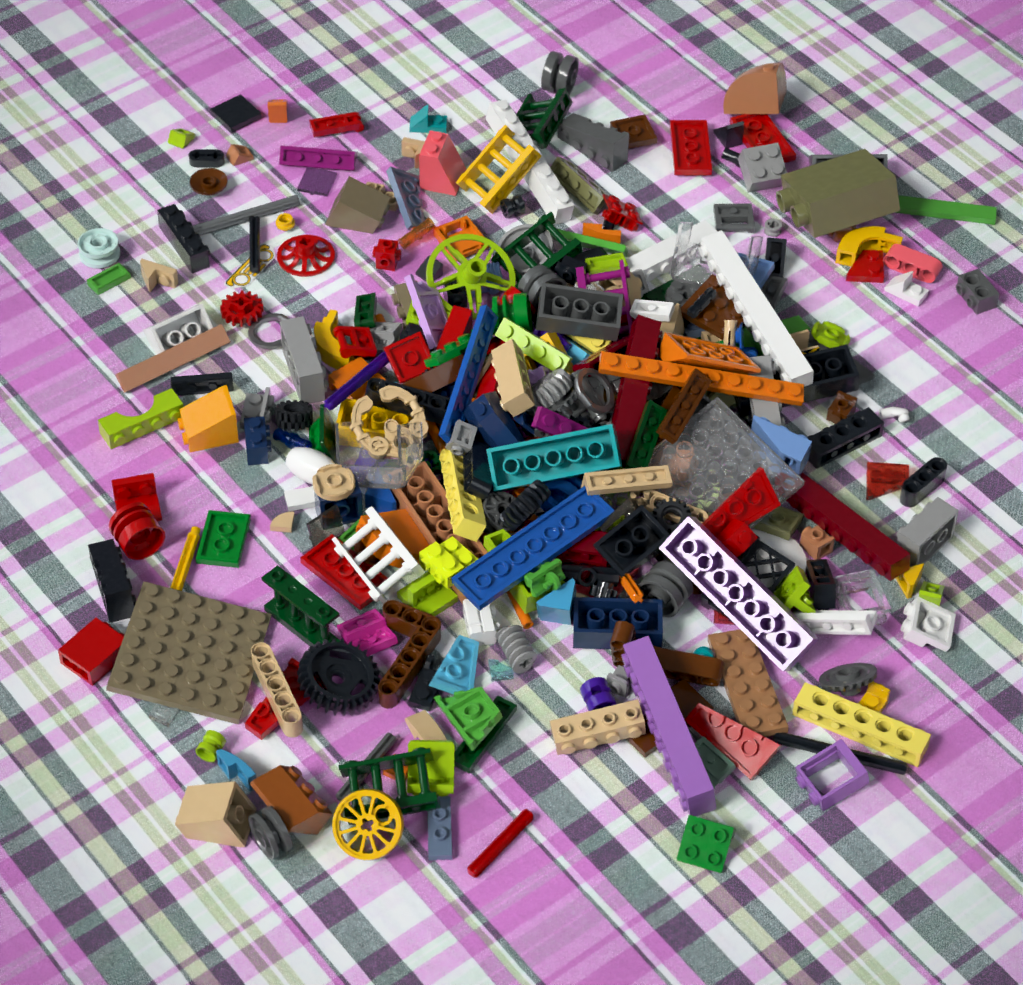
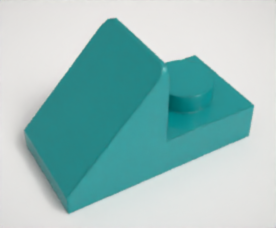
M429 104L410 117L409 132L429 133L431 130L446 133L447 116L429 115Z

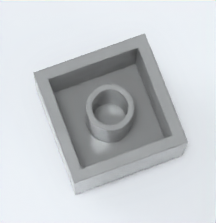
M778 143L742 149L738 161L747 192L782 186L781 175L787 173Z

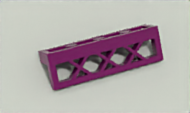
M280 145L279 164L354 171L355 157H358V152Z

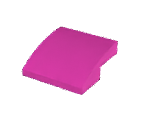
M376 608L337 625V629L345 643L348 644L352 640V646L357 647L360 644L359 650H367V657L398 643L397 636L387 627L385 618Z

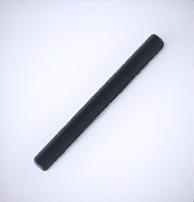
M784 732L775 733L772 741L780 745L816 754L832 745ZM850 749L864 766L901 775L906 774L908 766L906 762Z

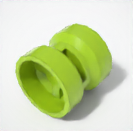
M208 730L203 737V742H200L195 749L196 754L204 761L215 762L217 759L216 751L223 749L226 739L219 732Z

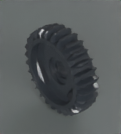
M325 638L322 644L317 641L315 646H310L308 651H305L297 670V683L301 684L299 690L305 691L304 698H311L310 704L317 703V709L320 707L325 708V714L332 710L334 716L338 711L341 712L342 716H345L347 711L350 715H353L355 710L361 712L363 707L367 708L377 694L380 683V671L376 669L377 663H372L373 656H366L367 650H359L360 644L357 647L352 646V640L346 644L343 638L340 642H336V639L333 638L331 643H329ZM315 675L318 677L322 687L314 679ZM333 676H339V677H341L342 680H343V683H341V684L335 683V682L332 680V677H333ZM358 684H365L360 693L350 694Z

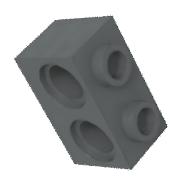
M979 269L958 276L956 291L976 315L997 308L999 292Z

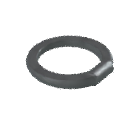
M277 313L263 315L262 318H258L257 323H251L248 329L249 340L255 346L263 349L281 347V339L274 342H262L254 336V332L258 326L265 322H280L290 318Z
M583 368L576 374L574 380L577 397L592 412L601 414L610 411L614 404V393L610 383L603 374L598 373L599 371L593 368ZM584 375L594 376L602 383L607 393L605 406L596 405L586 395L582 385Z

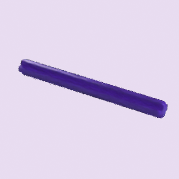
M383 351L324 401V407L333 410L386 366L389 360L385 352Z

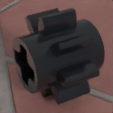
M598 580L597 585L591 584L589 594L594 596V598H616L618 591L613 590V583Z

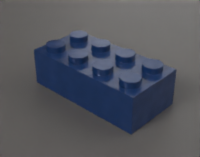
M574 597L573 648L611 649L610 642L617 621H626L633 624L637 640L649 636L653 646L662 648V599H644L641 603L639 601L634 603L629 598Z

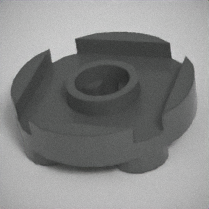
M673 281L667 289L665 301L674 302V306L678 303L681 308L699 289L700 285Z

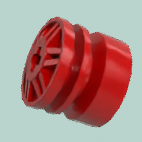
M140 502L130 503L121 507L111 517L108 525L110 533L119 543L124 554L132 560H142L152 556L161 548L166 538L165 531L155 519L150 509Z

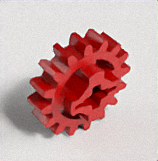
M241 290L239 294L234 291L233 296L226 295L227 300L222 299V305H220L222 319H226V323L232 322V326L240 324V327H243L246 323L248 326H251V321L257 323L258 318H262L264 308L262 299H258V294L252 296L251 291L245 294Z

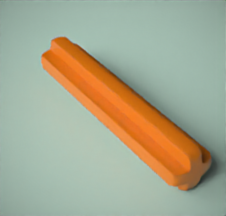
M629 573L623 578L619 576V581L634 603L638 601L641 603L644 600L642 598L644 594Z

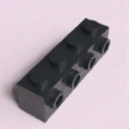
M175 204L158 209L160 229L190 272L193 274L209 268L208 256H210V250L207 245L202 243L199 233L194 232L191 222H187L184 212L179 210Z

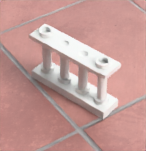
M371 506L365 511L370 517L365 526L343 544L336 537L332 538V541L336 544L334 550L341 558L346 557L371 589L368 593L375 602L380 600L384 604L387 600L382 594L407 573L411 574L414 572L420 577L425 573V570L381 515ZM379 528L381 531L380 537L353 558L348 550L373 529L376 531ZM390 543L393 546L390 549L391 552L365 573L359 565L384 544ZM402 557L405 561L402 563L403 566L376 587L371 579L396 558L400 559Z

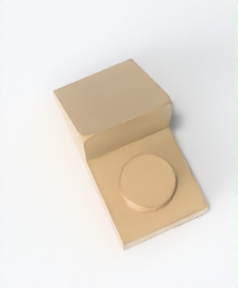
M404 137L401 142L402 156L414 158L415 168L417 169L419 168V154L425 141Z
M145 259L140 260L142 277L149 292L153 290L157 283L176 288L178 285L177 269Z

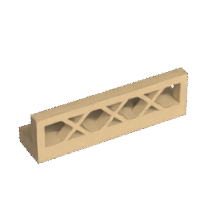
M668 465L584 473L581 488L585 486L589 496L671 488L673 482Z

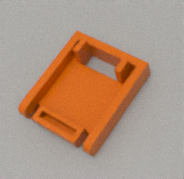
M467 215L433 228V235L439 243L459 234L483 236ZM459 228L462 229V231L447 236L448 232ZM461 240L450 245L466 258L478 253L484 243L473 240ZM444 248L447 251V253L452 256V254L446 248Z

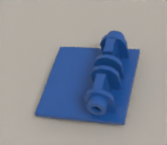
M741 322L740 327L735 332L736 343H739V349L748 357H757L758 351L755 347H744L743 322Z

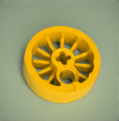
M361 789L350 793L338 804L332 819V831L337 844L346 854L359 860L370 861L386 856L398 845L404 830V818L399 805L390 795L377 789ZM363 796L372 797L368 813H366L362 800ZM356 798L358 799L362 815L350 805V802ZM376 798L385 802V804L374 808ZM345 808L349 809L358 820L343 817L342 814ZM380 808L387 809L390 813L389 819L386 822L380 821L377 817V812ZM365 818L368 821L373 820L372 830L363 828ZM393 819H395V822H396V828H395V829L385 827V826L388 825ZM341 821L354 823L356 826L341 830ZM378 829L394 833L390 842L378 832ZM358 830V833L347 843L343 834ZM362 834L360 851L352 847V844ZM374 834L386 845L380 851L377 850L373 837ZM367 836H369L373 853H365L364 851Z

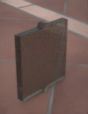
M337 505L332 506L306 523L310 535L309 540H311L313 548L331 534L339 538L345 532L342 523L343 518L340 516Z

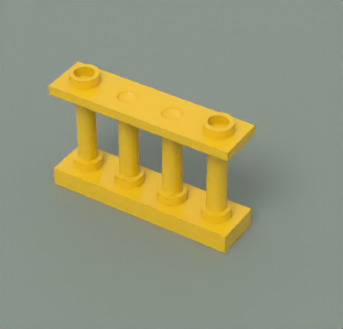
M506 125L497 132L496 136L456 181V184L467 192L471 188L483 199L480 204L491 214L500 206V201L507 198L542 156L531 145H528L525 149L512 139L515 133ZM506 144L520 154L514 163H511L500 153ZM494 159L508 169L501 178L488 168ZM482 173L495 183L489 192H486L475 182Z

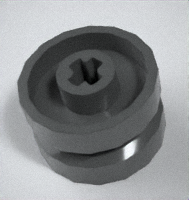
M551 51L542 72V90L553 92L556 89L558 92L559 89L566 88L570 95L578 74V58L567 55L564 58L562 53Z
M538 265L529 269L522 276L517 288L521 293H528L530 303L536 311H538L542 283L568 286L563 278L544 265Z
M665 561L657 562L638 585L644 594L643 599H662L663 617L666 618L674 617L693 593L694 587L692 581L676 565Z

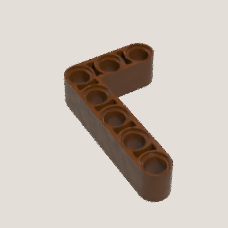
M389 600L383 604V617L389 629L408 636L410 639L378 685L379 704L387 709L393 708L399 703L424 666L428 655L432 654L441 640V621L437 617L396 600Z
M617 621L615 623L610 642L612 660L616 667L618 665L623 667L624 665L621 654H624L623 645L637 640L634 625L626 621ZM653 646L666 678L680 681L685 679L687 682L713 687L720 685L725 665L722 660Z

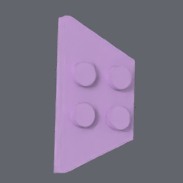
M410 274L404 277L412 299V306L419 318V325L431 350L437 347L448 317L439 292L433 287H429L423 281L416 282L414 275Z

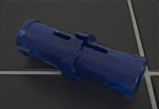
M277 428L273 432V439L285 444L290 449L294 447L312 448L311 441L299 437L295 432L289 433L281 428Z

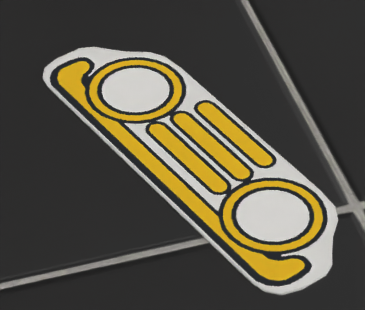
M267 243L260 245V271L258 273H251L249 271L248 257L224 282L225 286L231 289L248 286L274 259L275 252L273 246Z

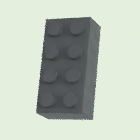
M542 283L536 330L617 341L621 324L623 294Z

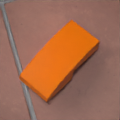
M583 223L582 235L621 243V230L602 229V224Z

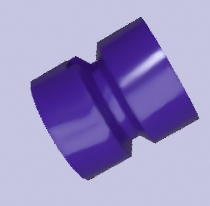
M603 677L591 678L580 687V693L588 711L617 704L607 680Z

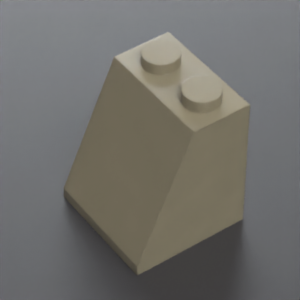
M349 176L335 198L325 225L373 234L376 228H381L385 218L382 216H385L389 210L390 205H388L390 197Z

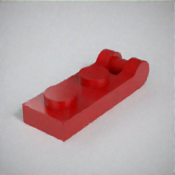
M358 112L309 120L314 137L353 130L361 132L364 130V124Z

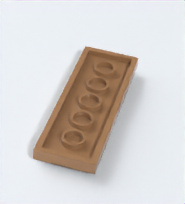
M741 629L709 634L707 641L710 649L713 651L714 658H718L725 663L721 679L737 722L764 737L773 736L775 733H788L787 721L758 646Z

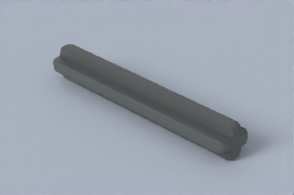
M387 733L365 760L384 757L396 742V737L391 733ZM369 773L358 775L359 785ZM349 779L336 794V798L340 802L350 794Z

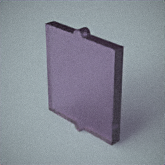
M307 167L297 187V191L327 197L336 179L337 172L327 171L323 168Z

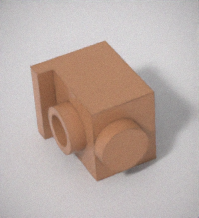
M818 525L813 528L808 526L801 533L800 546L814 560H817L833 552L835 538L833 536L830 537Z

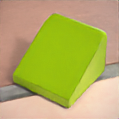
M182 128L170 130L168 143L183 149L195 138L196 134Z

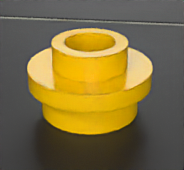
M288 213L280 214L276 219V227L279 230L288 231L295 226L294 218Z

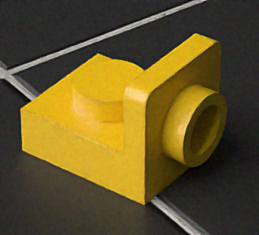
M873 681L868 684L867 692L859 704L882 713L888 704L890 689Z

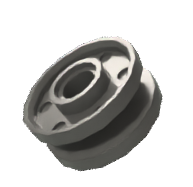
M496 491L491 493L482 503L487 525L484 532L487 535L504 529L513 536L517 531H510L499 519L500 514L516 499L513 495Z
M266 806L262 809V817L257 813L249 816L248 821L251 832L260 849L269 859L277 858L279 856V849L285 853L292 849L290 834L281 817L271 806Z

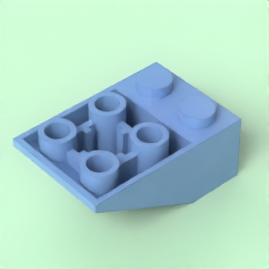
M754 415L750 437L779 472L798 480L809 460L812 441L804 435H797L784 426L771 423L765 417Z

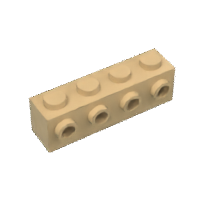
M510 339L491 350L493 357L491 363L496 371L494 377L499 385L497 390L502 399L500 404L504 411H509L515 417L535 406L524 353L516 342Z
M638 699L550 721L557 755L571 754L577 750L592 749L598 745L612 744L622 739L637 738L642 734H646L645 721Z

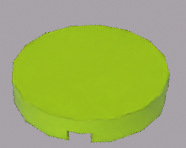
M818 321L811 329L814 339L828 348L849 345L850 336H846L844 334L845 330L834 323L824 321L821 324Z

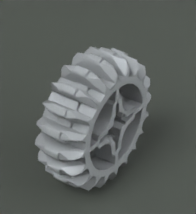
M560 368L550 372L533 384L531 389L535 406L526 411L530 415H535L538 406L549 408L560 400L572 388L573 381L570 375Z

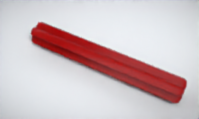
M524 809L467 867L468 874L473 878L478 877L533 820V813L528 809Z

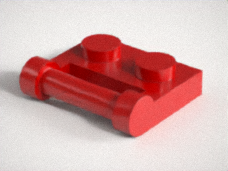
M336 326L333 329V334L340 345L339 352L342 358H349L351 356L376 357L377 348L369 327ZM345 336L350 337L352 345L347 344Z

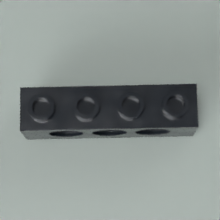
M868 407L862 411H857L846 419H841L830 427H825L814 435H809L807 438L812 441L808 461L818 469L882 436L884 421Z

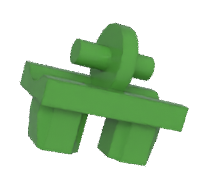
M556 558L552 562L547 561L541 565L537 572H529L524 576L525 584L530 588L533 597L537 598L550 588L555 591L561 588V581L565 579V575L561 569L562 561Z

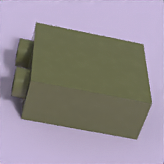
M866 149L782 174L781 182L783 189L776 192V200L781 212H789L797 228L803 226L814 238L900 211L896 176Z

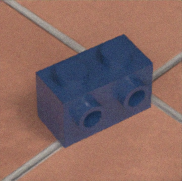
M264 416L244 418L248 465L269 464L268 452H272L271 440L266 439V437H270L269 424L265 425Z

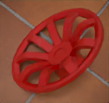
M299 235L289 238L280 245L277 251L279 266L287 273L302 277L323 273L331 267L335 259V251L331 243L315 235ZM295 241V247H291L288 245L289 243ZM320 241L324 243L326 246L323 248H318L316 245ZM283 249L292 252L288 255H282ZM330 251V257H325L320 254ZM315 257L327 263L323 267H321L317 263ZM294 258L292 263L288 266H286L283 262L285 260H290ZM300 259H302V270H293ZM307 259L310 260L316 270L307 272Z

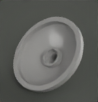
M523 224L510 229L502 236L498 245L504 249L534 224ZM545 230L538 237L553 252L554 244L552 237ZM530 242L523 248L538 265H542L548 259L533 242ZM518 254L510 258L513 267L521 275H524L531 269Z

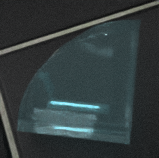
M488 659L491 682L514 679L513 671L509 666L507 667L500 663L499 660Z

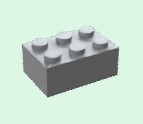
M939 497L933 502H928L921 513L915 514L910 523L902 526L897 532V544L910 553V567L922 563L925 564L953 538L959 510Z

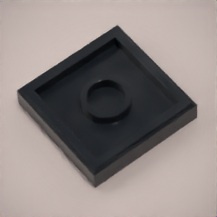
M241 94L210 108L211 115L231 133L262 118L261 112Z

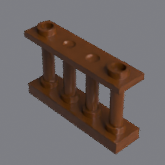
M696 368L691 372L681 390L676 386H672L661 405L667 409V413L656 431L659 436L651 457L652 459L656 457L665 440L672 445L677 442L712 382L711 379Z

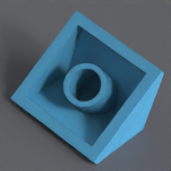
M573 578L561 585V588L552 591L536 602L538 618L540 620L571 625L574 597H576V585Z

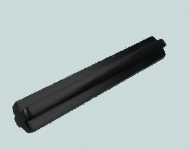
M251 216L249 222V271L251 273H258L260 271V218L258 216Z

